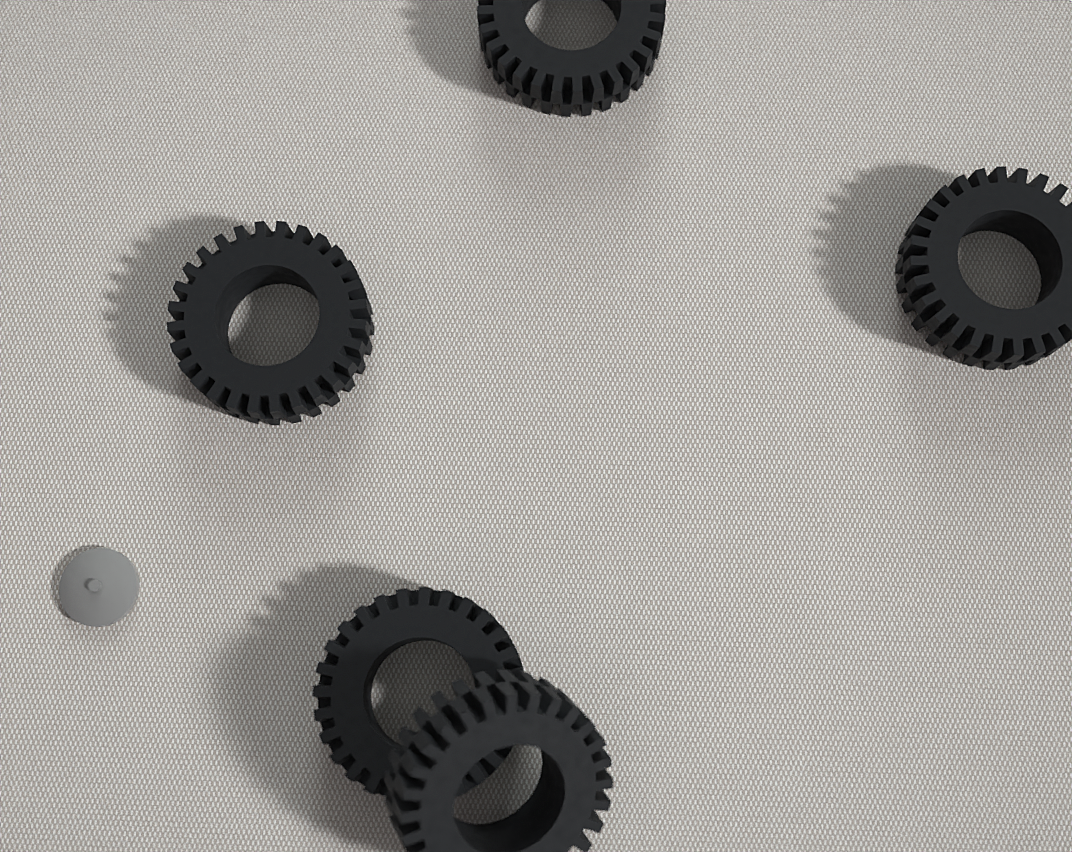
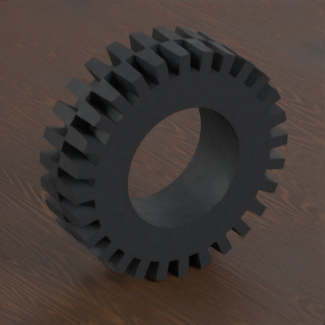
M478 0L479 39L481 52L483 51L484 61L487 68H492L493 78L498 85L505 81L506 93L514 98L521 91L524 106L531 109L535 100L539 99L541 113L551 114L554 103L561 105L562 117H571L573 105H580L582 117L592 114L594 102H598L602 112L611 109L613 96L622 103L628 99L631 87L635 91L640 89L643 85L644 76H650L654 68L655 59H658L666 18V0H602L612 11L617 25L603 41L580 50H563L552 47L542 42L531 32L525 19L531 8L539 0Z
M1006 166L996 167L988 176L985 168L975 170L968 179L963 174L955 178L949 186L945 184L932 199L930 198L904 234L906 237L900 244L897 253L902 256L895 265V274H903L896 284L897 294L908 293V296L901 305L903 311L908 313L916 310L918 315L911 325L916 332L924 326H927L932 331L925 340L931 347L941 340L948 344L943 352L944 356L951 359L962 352L965 354L962 362L964 365L972 367L979 361L984 360L983 369L994 370L1003 363L1005 370L1017 368L1023 363L1026 366L1034 364L1072 340V202L1067 206L1060 202V199L1069 189L1061 183L1049 193L1045 192L1044 189L1049 177L1040 173L1029 184L1026 183L1028 169L1018 168L1008 178ZM994 231L1011 236L1021 242L1033 255L1040 271L1041 288L1035 305L1022 309H1006L994 306L978 297L966 284L959 269L958 248L961 238L975 232Z
M265 221L255 222V234L251 235L243 225L234 227L237 240L229 242L222 233L213 238L218 247L216 252L211 254L202 246L196 252L202 264L199 267L189 262L185 264L182 270L189 281L186 284L176 280L173 291L180 301H169L167 310L175 319V321L167 322V332L175 340V342L170 343L172 353L180 360L177 364L182 372L218 408H223L228 414L236 418L241 415L248 422L259 424V420L263 419L270 425H280V418H286L294 424L302 422L300 414L308 412L312 417L322 414L319 406L326 401L332 407L340 402L337 393L342 388L350 392L355 386L352 378L354 373L363 374L366 368L363 359L364 354L370 356L373 347L369 338L370 335H374V324L371 315H373L372 307L361 278L351 260H347L343 250L336 244L332 247L327 237L318 232L313 238L309 229L299 224L294 233L287 222L276 221L275 231H271ZM273 284L294 285L312 294L319 304V323L315 335L301 353L286 362L269 366L249 364L233 356L228 339L229 323L236 307L246 296L261 287Z
M419 587V590L412 591L403 588L396 590V594L390 596L382 594L375 597L373 604L368 607L361 605L354 611L355 617L350 621H343L337 627L340 633L335 640H328L324 648L328 652L325 661L318 662L316 673L320 674L319 685L313 686L312 696L318 698V709L313 710L315 721L320 722L323 732L319 733L322 744L329 745L332 751L329 757L335 765H341L347 771L344 775L351 782L361 783L365 786L363 790L372 795L380 794L384 796V794L390 793L384 782L385 771H394L388 757L392 748L405 750L402 745L392 740L382 730L375 718L371 701V691L375 675L383 661L392 652L412 642L435 641L455 649L466 661L473 679L474 673L484 671L496 682L497 669H507L516 678L519 671H524L517 649L504 627L486 609L478 606L473 600L467 597H460L452 591L444 589L436 591L430 587ZM514 745L497 749L476 762L464 776L455 797L467 793L490 777L507 758Z
M497 669L496 682L484 671L474 673L475 689L473 690L461 678L451 682L456 695L454 700L449 701L439 690L430 696L438 710L433 716L429 715L420 706L415 710L412 716L419 727L418 732L405 726L402 727L398 737L405 750L391 749L388 758L394 771H385L384 782L390 793L384 794L385 804L391 814L389 815L390 821L406 852H569L572 846L582 852H588L592 844L583 830L601 832L604 823L595 810L609 811L611 800L603 790L613 788V777L606 770V768L612 766L611 757L603 748L607 744L603 736L595 729L594 723L561 689H556L548 680L540 677L537 681L530 673L519 671L516 678L507 669ZM512 745H527L541 750L542 768L538 784L529 799L517 811L501 820L486 824L467 823L454 817V801L458 787L466 773L481 758L497 749Z

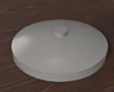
M94 548L77 555L64 569L59 583V597L66 613L78 623L92 627L109 626L123 619L134 607L140 590L139 575L134 564L122 553L108 548Z

